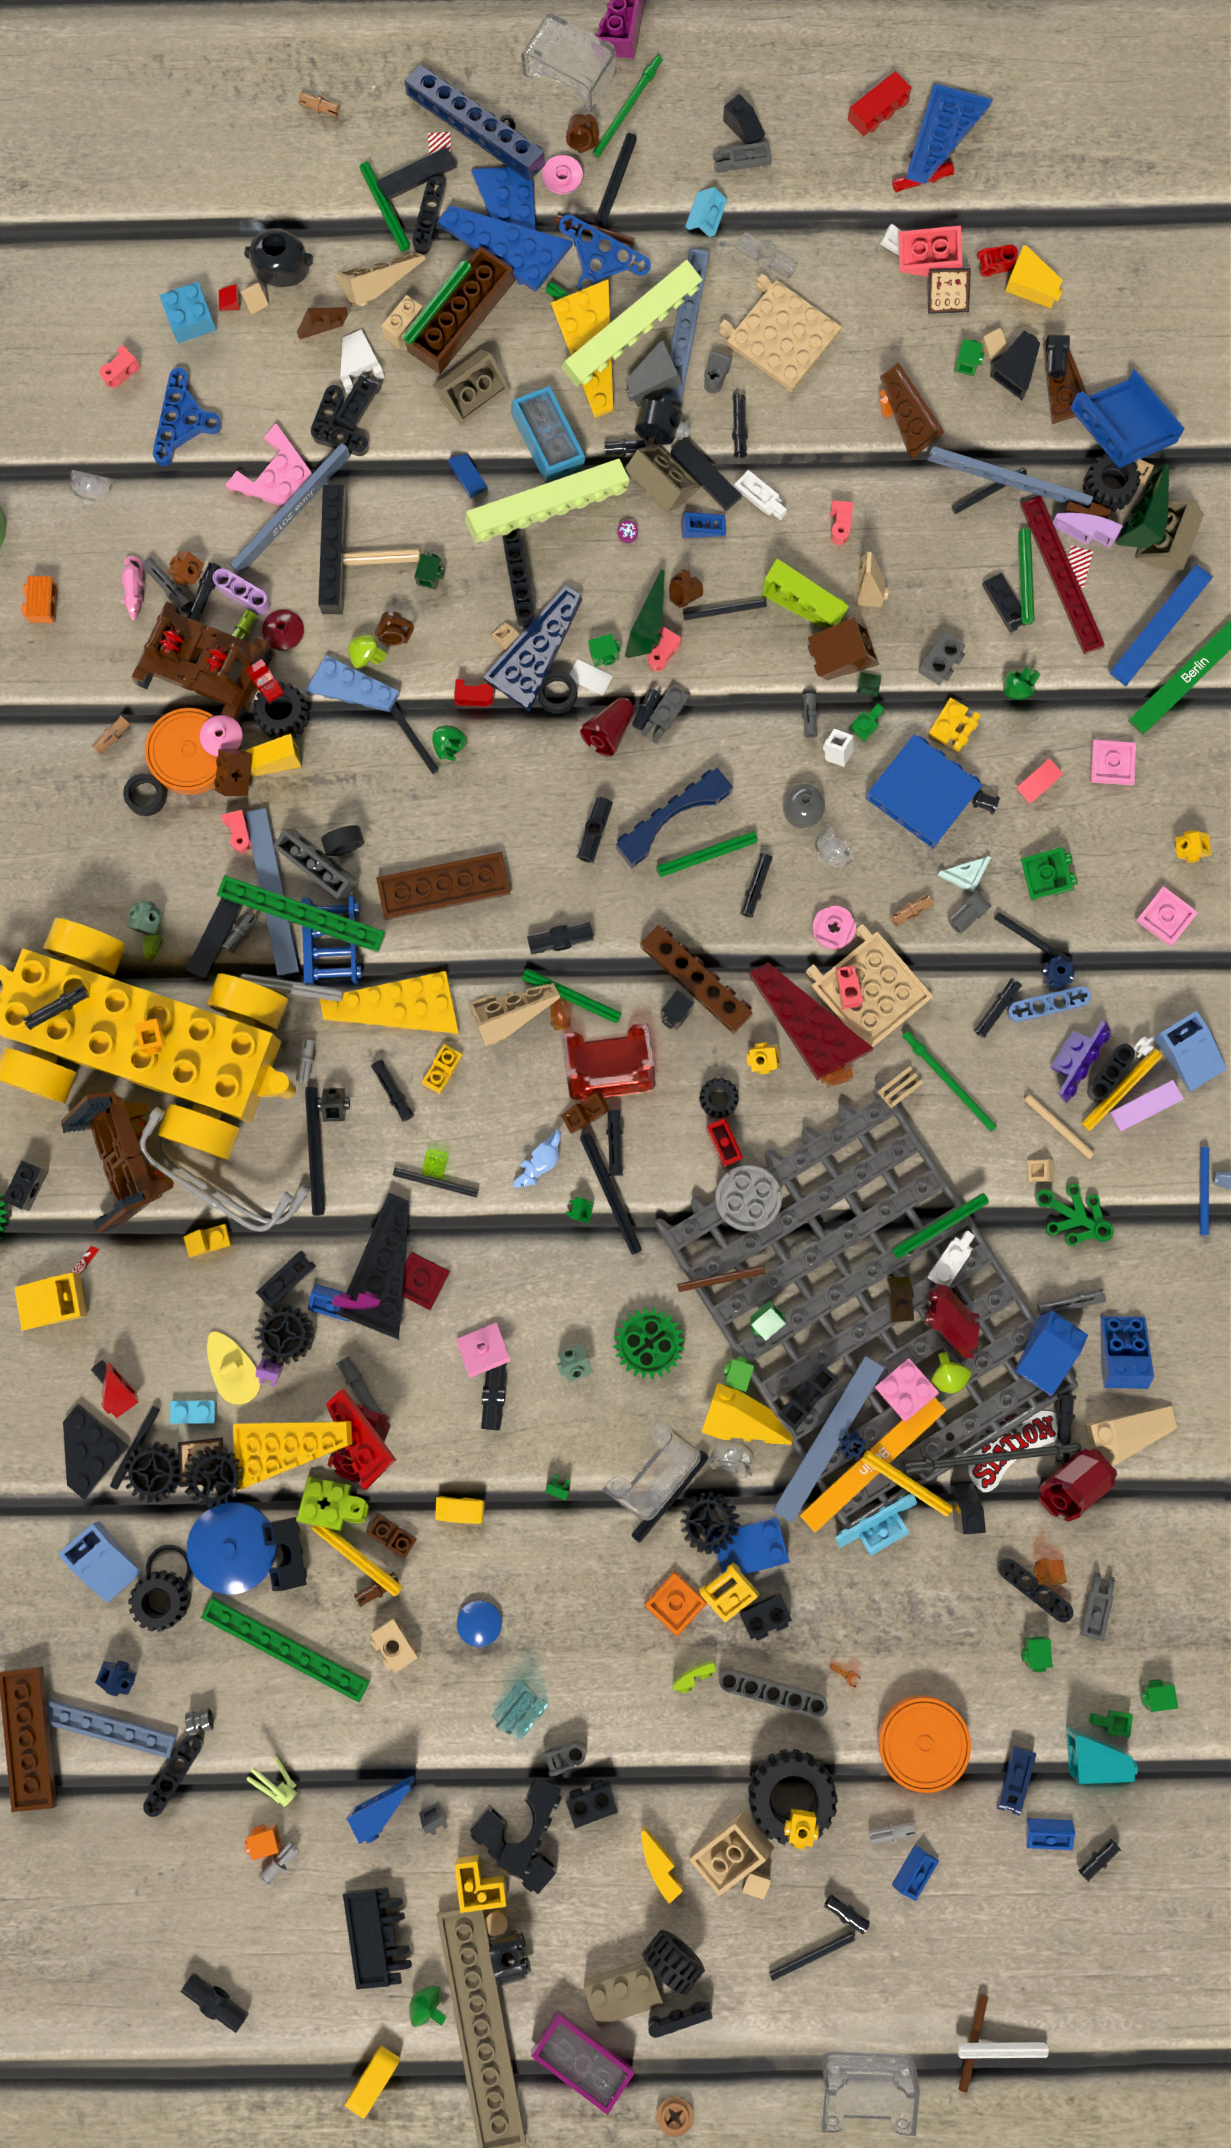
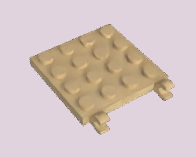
M761 274L756 280L758 282L756 287L765 293L736 330L724 319L719 325V333L728 338L727 346L792 392L841 332L842 327L778 280L772 284L767 276Z
M862 924L856 929L855 933L864 943L824 976L814 964L807 969L806 974L815 982L811 988L833 1014L854 1033L874 1047L931 1000L933 995L878 931L872 935ZM853 965L858 977L863 1002L860 1007L841 1010L835 969Z

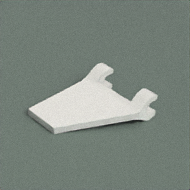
M362 329L343 337L340 379L347 395L353 388L351 379L360 376L362 373L372 370L376 380L379 381L385 378L383 370Z

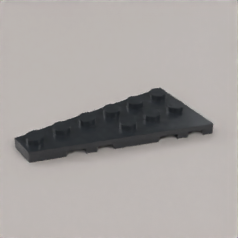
M388 1193L346 1292L347 1295L353 1296L352 1301H357L359 1293L364 1295L365 1291L378 1295L377 1299L381 1300L380 1305L370 1309L340 1308L337 1316L399 1340L409 1201Z

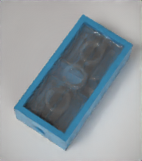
M550 386L512 400L510 413L545 484L583 470L585 455Z

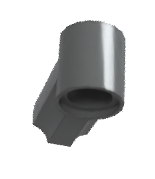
M975 891L963 903L964 906L948 921L951 927L960 934L976 919L983 916L992 906L978 891Z

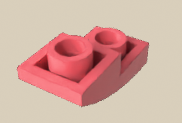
M1048 758L1016 788L1031 804L1058 780L1063 773Z

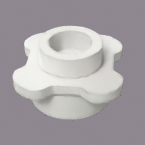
M1144 1036L1135 1045L1134 1050L1139 1053L1138 1058L1143 1055L1147 1056L1153 1050V1037L1148 1039Z

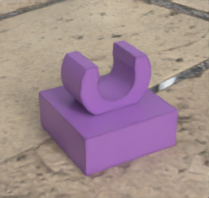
M262 1358L256 1369L255 1377L259 1378L260 1384H263L265 1379L271 1380V1386L274 1387L283 1371L284 1363L277 1364L276 1361Z

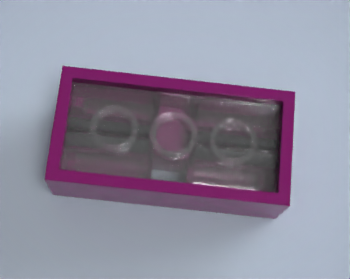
M558 2009L530 2050L533 2059L606 2115L609 2114L635 2073L629 2063Z

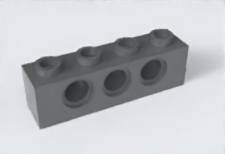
M284 829L273 845L277 851L337 899L348 898L359 880L295 829Z

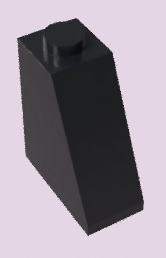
M1025 330L996 362L990 374L991 378L1021 401L1025 398L1041 343L1033 334H1029Z
M973 1483L950 1484L954 1530L963 1535L986 1533L984 1509Z

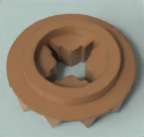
M671 2096L666 2100L663 2099L657 2108L656 2119L663 2133L668 2136L679 2137L686 2134L692 2127L694 2114L690 2103L682 2097ZM670 2109L673 2110L675 2113L678 2111L680 2112V2122L677 2121L675 2118L669 2120L671 2117Z

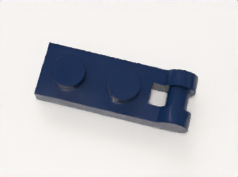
M1012 1746L1002 1789L997 1800L996 1808L998 1810L1004 1811L1006 1809L1012 1811V1814L1020 1816L1036 1752ZM1009 1794L1016 1796L1014 1802L1008 1800Z

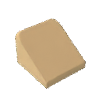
M259 283L241 291L244 303L251 314L268 306V301Z
M1001 328L982 338L983 349L990 361L1003 355L1008 350V345Z
M506 622L490 635L505 652L520 636L517 630Z
M1027 1160L1028 1182H1054L1053 1160Z
M753 1870L746 1876L742 1893L764 1900L771 1883V1877Z

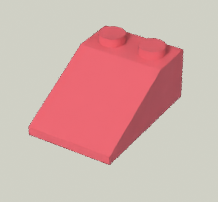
M961 226L898 232L900 272L929 277V269L962 268Z

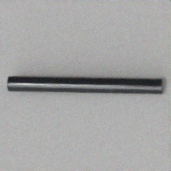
M1024 467L1015 471L1027 475V470ZM996 482L952 507V511L956 515L1007 485Z
M766 599L683 612V619L685 621L767 607Z
M394 704L390 711L430 772L432 774L437 773L439 768Z
M1000 912L995 916L994 920L1051 957L1061 956L1067 958L1068 962L1071 961L1069 957Z
M394 1168L393 1176L467 1196L477 1198L479 1189L407 1170Z
M152 1406L112 1480L111 1488L118 1490L123 1477L127 1473L123 1471V1468L130 1467L125 1460L128 1458L133 1460V1457L130 1455L131 1451L138 1453L137 1446L142 1445L161 1409Z
M852 1931L770 1971L769 1974L772 1981L856 1941Z

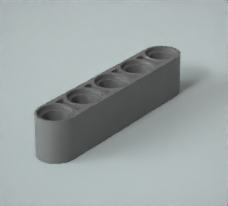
M732 1668L723 1669L718 1676L720 1687L728 1693L817 1718L824 1716L828 1710L825 1698L813 1691ZM728 1674L735 1677L732 1685H725L723 1683V1678ZM748 1681L757 1683L756 1689L752 1692L745 1690V1684ZM771 1687H776L779 1690L778 1695L774 1698L767 1696V1691ZM794 1693L801 1696L797 1704L789 1702V1697ZM814 1700H821L823 1702L821 1709H811L812 1702Z

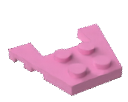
M274 424L265 435L264 440L277 449L279 453L255 482H252L236 471L227 482L226 487L230 491L242 492L246 496H255L263 501L283 507L309 479L312 473L279 426Z

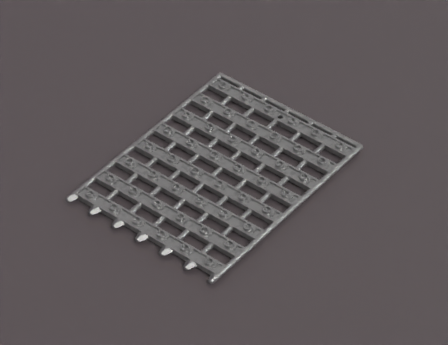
M879 1081L875 1084L878 1100L859 1112H856L848 1104H841L838 1108L841 1123L822 1135L818 1134L811 1127H804L801 1132L804 1146L787 1157L783 1158L772 1149L766 1151L765 1160L768 1167L766 1170L774 1176L779 1187L785 1185L796 1202L778 1213L776 1218L766 1227L750 1231L731 1244H728L718 1228V1225L725 1221L717 1210L716 1201L709 1204L700 1196H694L691 1199L694 1215L675 1227H671L663 1219H657L655 1226L689 1281L724 1274L733 1268L735 1271L743 1270L742 1262L769 1245L772 1246L781 1260V1265L752 1282L750 1277L741 1279L745 1287L717 1305L714 1304L704 1287L695 1290L737 1357L751 1360L750 1365H752V1361L782 1344L792 1360L791 1364L762 1381L754 1368L751 1380L769 1409L772 1410L782 1425L793 1436L792 1446L801 1460H803L807 1451L799 1439L826 1422L851 1379L823 1396L811 1409L810 1414L796 1431L777 1416L780 1408L775 1400L802 1384L818 1364H823L827 1368L843 1358L854 1375L858 1366L850 1353L879 1334L890 1350V1354L876 1362L885 1369L867 1397L878 1415L849 1433L853 1435L854 1431H857L859 1438L863 1437L866 1439V1442L863 1444L866 1450L875 1445L902 1420L892 1407L885 1410L874 1391L881 1381L907 1359H910L916 1365L941 1349L943 1353H948L951 1362L968 1367L972 1374L965 1387L975 1401L976 1406L948 1424L941 1415L935 1421L939 1430L911 1448L908 1446L890 1464L905 1474L904 1461L919 1460L925 1456L936 1460L952 1449L956 1455L951 1458L973 1455L1057 1401V1394L1066 1395L1076 1389L1078 1382L1069 1370L1064 1377L1067 1384L1057 1389L1053 1395H1048L1037 1402L1035 1396L1043 1390L1014 1372L1016 1367L1010 1358L1025 1349L1029 1337L1037 1324V1319L970 1216L957 1222L901 1258L897 1259L894 1256L892 1248L962 1206V1203L899 1106L895 1105L891 1109L878 1094V1091L885 1086L883 1082ZM888 1089L885 1091L886 1095L890 1093ZM895 1116L906 1134L876 1152L865 1133ZM858 1138L869 1157L840 1175L829 1159V1156ZM918 1152L930 1171L900 1189L889 1170ZM822 1162L833 1180L803 1198L792 1179L817 1163ZM882 1175L893 1194L863 1212L852 1193ZM942 1189L954 1208L924 1226L913 1207ZM845 1198L856 1217L826 1235L815 1216ZM906 1213L917 1231L887 1249L876 1230ZM808 1221L819 1241L789 1258L778 1240ZM964 1227H967L969 1232L975 1235L974 1239L978 1245L971 1250V1254L949 1285V1288L952 1289L954 1287L965 1307L970 1312L980 1314V1318H976L975 1322L980 1323V1329L990 1344L975 1352L973 1359L966 1358L959 1362L948 1341L940 1332L929 1329V1324H925L928 1330L898 1348L887 1329L898 1323L891 1322L889 1301L874 1310L863 1291L892 1273L895 1277H905L900 1268L928 1250L938 1261L942 1253L937 1245ZM711 1231L721 1250L696 1266L691 1267L680 1249ZM869 1236L880 1255L850 1273L839 1254ZM832 1259L843 1278L813 1296L802 1277ZM991 1264L1002 1283L972 1301L961 1282ZM927 1277L912 1286L914 1298H912L913 1313L917 1311L923 1322L927 1311L924 1306L930 1303L928 1302L929 1289H933L936 1285ZM795 1283L806 1301L784 1314L786 1324L767 1340L761 1335L758 1337L753 1334L739 1343L727 1324L756 1306L760 1309L766 1304L765 1300ZM856 1297L867 1315L837 1334L826 1315ZM1015 1302L1026 1318V1321L1001 1337L996 1338L985 1320ZM819 1320L830 1339L800 1357L789 1341V1338ZM1003 1363L1014 1382L984 1400L973 1382ZM936 1389L939 1394L935 1398L941 1403L955 1393L949 1394ZM1025 1402H1028L1030 1405L1028 1409L1000 1426L997 1420ZM989 1425L991 1426L992 1432L963 1450L960 1445L961 1443ZM949 1432L954 1435L952 1441L946 1439V1434ZM841 1442L816 1482L822 1493L829 1488L823 1477L850 1461L845 1457V1453H841L838 1450L842 1447ZM855 1456L851 1457L855 1462L859 1460ZM952 1467L934 1469L929 1475L918 1473L916 1474L918 1479L915 1481L924 1486ZM879 1473L836 1513V1516L844 1529L847 1528L849 1530L859 1524V1520L862 1518H870L878 1513L881 1507H889L897 1502L900 1496L911 1493L903 1488L888 1498L885 1492L896 1486L897 1483ZM878 1497L881 1503L853 1521L849 1520L847 1516Z

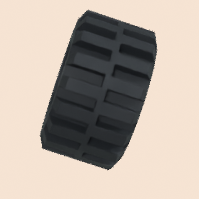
M1107 453L1103 454L1101 458H1096L1094 463L1091 464L1084 478V494L1093 496L1092 502L1105 505L1108 509L1112 510L1111 512H1116L1117 509L1122 510L1131 502L1140 485L1141 479L1139 477L1141 474L1140 471H1136L1138 468L1137 464L1130 463L1118 468ZM1111 476L1116 478L1120 482L1121 488L1112 489L1107 487L1101 477Z
M279 682V686L284 694L271 703L258 692L256 694L258 700L253 701L255 707L252 708L253 714L259 727L268 737L271 738L273 736L274 739L291 734L294 739L297 737L296 733L299 732L301 734L303 732V726L307 727L308 722L306 719L310 718L309 708L303 695L297 688H294L289 683L285 686L284 682ZM281 703L292 705V711L285 719L274 720L270 718L271 711L276 705Z
M161 1570L160 1572H152L135 1584V1588L131 1590L130 1595L132 1597L128 1600V1604L132 1605L129 1612L135 1615L133 1618L134 1622L139 1621L141 1628L148 1627V1631L151 1632L154 1630L160 1632L178 1623L186 1615V1610L190 1606L188 1599L191 1597L190 1592L187 1593L186 1591L189 1588L187 1583L184 1585L181 1582L183 1580L181 1576L177 1578L175 1576L176 1573L172 1571L167 1573V1570ZM160 1588L168 1593L171 1599V1606L168 1612L158 1613L151 1608L149 1594L152 1589Z
M660 1930L642 1954L650 1970L669 1988L683 1995L689 1993L705 1972L701 1960L694 1951L677 1936L665 1930Z

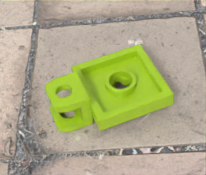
M308 1477L296 1521L341 1531L344 1520L357 1524L364 1523L369 1505L362 1498L350 1496L352 1491L351 1485ZM324 1498H327V1501L330 1502V1506H326L325 1509L322 1510L321 1505H319V1502L322 1501Z

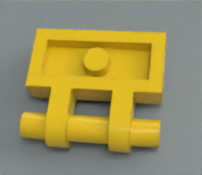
M950 698L928 735L944 745H947L948 741L952 739L955 741L952 748L959 752L968 743V737L972 730H976L979 725L978 721L981 715L974 712L971 717L965 716L969 708ZM961 723L965 727L961 733H958L955 730Z

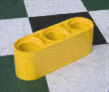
M381 2045L344 2106L364 2119L401 2058Z

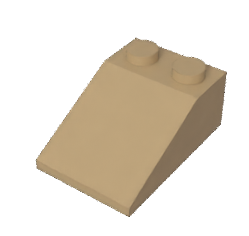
M742 1811L689 1858V1861L720 1896L764 1863L774 1849V1846L746 1812Z

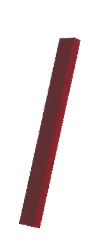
M1041 495L1021 502L1020 507L1083 654L1103 648L1105 645Z

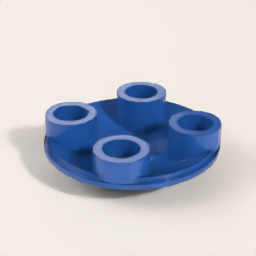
M473 1601L467 1604L460 1611L457 1618V1630L460 1637L467 1644L474 1647H484L493 1643L499 1636L502 1627L501 1616L496 1606L486 1601Z

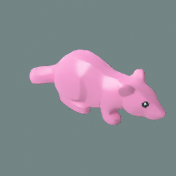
M128 556L124 560L126 568H124L121 577L125 591L122 601L125 603L126 609L134 621L137 618L140 605L144 604L141 591L145 589L143 580L145 575L143 574L142 561L135 556ZM132 562H136L137 564H139L140 570L139 568L134 566Z

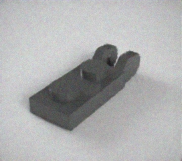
M769 142L728 147V149L716 150L712 154L713 160L720 161L714 166L715 171L718 173L727 172L730 169L738 170L771 165L772 162Z
M671 685L654 710V714L650 716L641 734L646 736L651 731V728L656 725L659 729L654 734L652 741L657 743L662 735L671 727L689 700L690 695Z
M1095 1573L1091 1590H1089L1080 1635L1104 1641L1114 1598L1112 1594L1115 1578L1108 1577L1104 1594L1098 1592L1101 1574Z

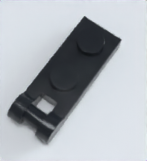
M362 373L335 416V422L354 431L374 396L380 391L382 383L378 380L373 381L369 379L368 375Z
M1000 573L984 581L982 586L1009 632L1012 633L1018 630V627L1021 625H1027L1022 623L1021 605L1003 574ZM1016 614L1017 618L1012 619L1011 616Z
M301 1250L255 1293L271 1309L317 1266L313 1261L309 1262L306 1254ZM298 1263L303 1267L300 1272L294 1268Z
M696 2002L689 2009L684 2011L681 2009L673 2010L668 2014L669 2016L661 2019L658 2016H652L648 2021L650 2036L658 2038L713 2019L710 2003Z

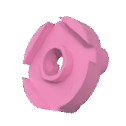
M830 906L824 910L822 909L817 913L812 924L813 938L827 949L844 948V946L851 942L856 931V925L851 913L840 906ZM835 922L838 924L837 928H839L840 931H835L834 933L830 932V928H828V925H833V923Z

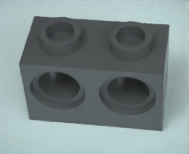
M944 632L922 663L919 673L940 686L943 680L948 681L954 670H952L954 664L959 665L964 658L965 653H963L966 645ZM945 649H952L954 654H947ZM939 665L943 671H936L933 666Z

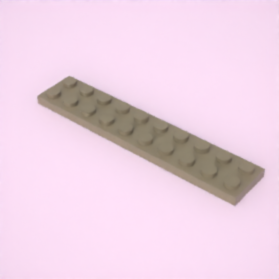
M459 1907L437 1912L478 2147L518 2148L526 2146L525 2131L498 1984L494 1976L489 1954L491 1946L488 1944L489 1935L486 1928L484 1910L460 1913Z

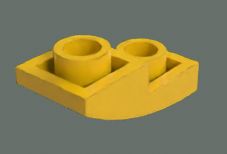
M444 1044L433 1060V1065L422 1080V1085L441 1095L463 1054Z
M444 1496L436 1498L435 1520L470 1524L483 1523V1500L465 1497L456 1499Z

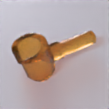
M831 1663L830 1669L842 1675L851 1687H857L854 1683L850 1682L853 1676L861 1679L855 1671L847 1672Z

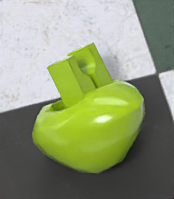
M370 634L353 638L348 646L349 658L355 668H362L370 661L378 665L380 660L384 662L387 653L378 648L376 639Z
M947 1352L938 1354L941 1365L933 1374L931 1384L936 1389L949 1394L961 1391L970 1380L972 1371L962 1364L951 1362Z

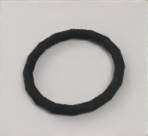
M163 1545L155 1549L146 1563V1576L151 1574L150 1566L153 1558L163 1550L172 1549L178 1551L186 1560L187 1572L185 1578L181 1581L185 1585L192 1572L188 1563L187 1553L181 1547L175 1545Z

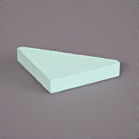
M987 856L983 859L939 871L937 876L973 893L991 857Z

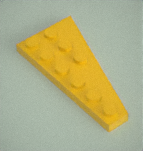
M608 280L551 302L571 356L611 323ZM612 359L608 361L609 366L601 373L597 370L593 374L594 378L587 385L584 386L582 383L594 418L614 411Z
M446 971L345 992L340 1002L319 999L324 1020L459 1035Z
M351 1421L233 1424L234 1460H240L236 1468H243V1471L237 1474V1476H242L243 1480L236 1483L241 1486V1489H236V1491L351 1445Z

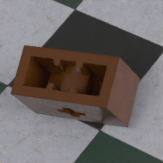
M218 749V756L216 758L217 772L214 780L216 792L224 796H248L251 753L242 749Z

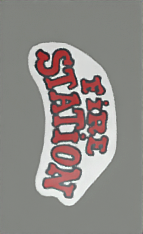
M1017 1407L997 1421L1001 1426L1028 1408ZM1041 1410L973 1455L1038 1448L1053 1443L1057 1438V1419L1055 1413ZM989 1425L978 1432L970 1445L992 1432L991 1426ZM1017 1459L968 1465L969 1475L979 1490L989 1492L999 1484L1005 1471Z

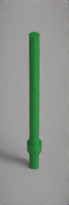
M656 55L650 66H647L642 72V78L592 152L595 157H600L648 82H651L655 77L656 70L663 61L661 56Z
M909 1031L903 1034L902 1037L913 1048L912 1051L917 1057L920 1056L988 1130L992 1132L997 1125L926 1050L927 1047L922 1042L919 1043Z

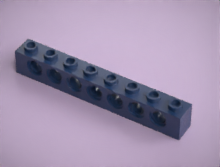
M419 65L404 80L407 96L526 180L530 181L545 166L544 151L540 146L534 145L523 134L514 131L510 125L497 119L493 113L487 112L477 102L467 98L463 92L457 91L450 86L446 80L437 77L430 69Z

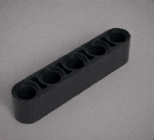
M517 528L507 535H502L516 619L520 626L527 628L535 620V612L520 528ZM509 534H516L515 538H507ZM513 553L520 554L518 558L510 557ZM516 573L523 574L520 578L514 577ZM521 592L527 594L523 598L517 597V595ZM523 612L530 613V616L526 618H523L520 615Z

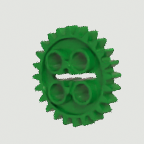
M645 1307L644 1314H640L638 1309H636L635 1317L627 1314L630 1321L621 1320L624 1325L623 1329L616 1328L621 1334L620 1336H614V1339L618 1340L619 1344L614 1345L613 1348L620 1349V1352L615 1356L623 1357L620 1365L628 1364L626 1372L634 1369V1377L641 1372L642 1379H645L646 1374H650L653 1380L655 1373H658L662 1378V1371L664 1369L671 1373L669 1366L677 1367L674 1361L675 1358L682 1359L677 1353L678 1351L685 1350V1348L679 1346V1343L685 1341V1339L678 1338V1335L683 1330L675 1329L678 1322L673 1324L670 1322L672 1315L664 1318V1310L658 1315L656 1314V1308H653L652 1313H648V1309ZM650 1321L658 1325V1330L655 1334H648L645 1330L646 1324ZM660 1332H666L664 1336L653 1343L654 1348L652 1350L648 1347L638 1355L633 1356V1352L645 1344L644 1339L646 1337L650 1340ZM632 1334L640 1338V1344L637 1347H630L627 1343L628 1337ZM664 1339L668 1340L671 1344L670 1350L666 1353L661 1352L658 1348L659 1342ZM645 1352L650 1353L653 1357L652 1363L648 1366L643 1365L640 1361L641 1355Z

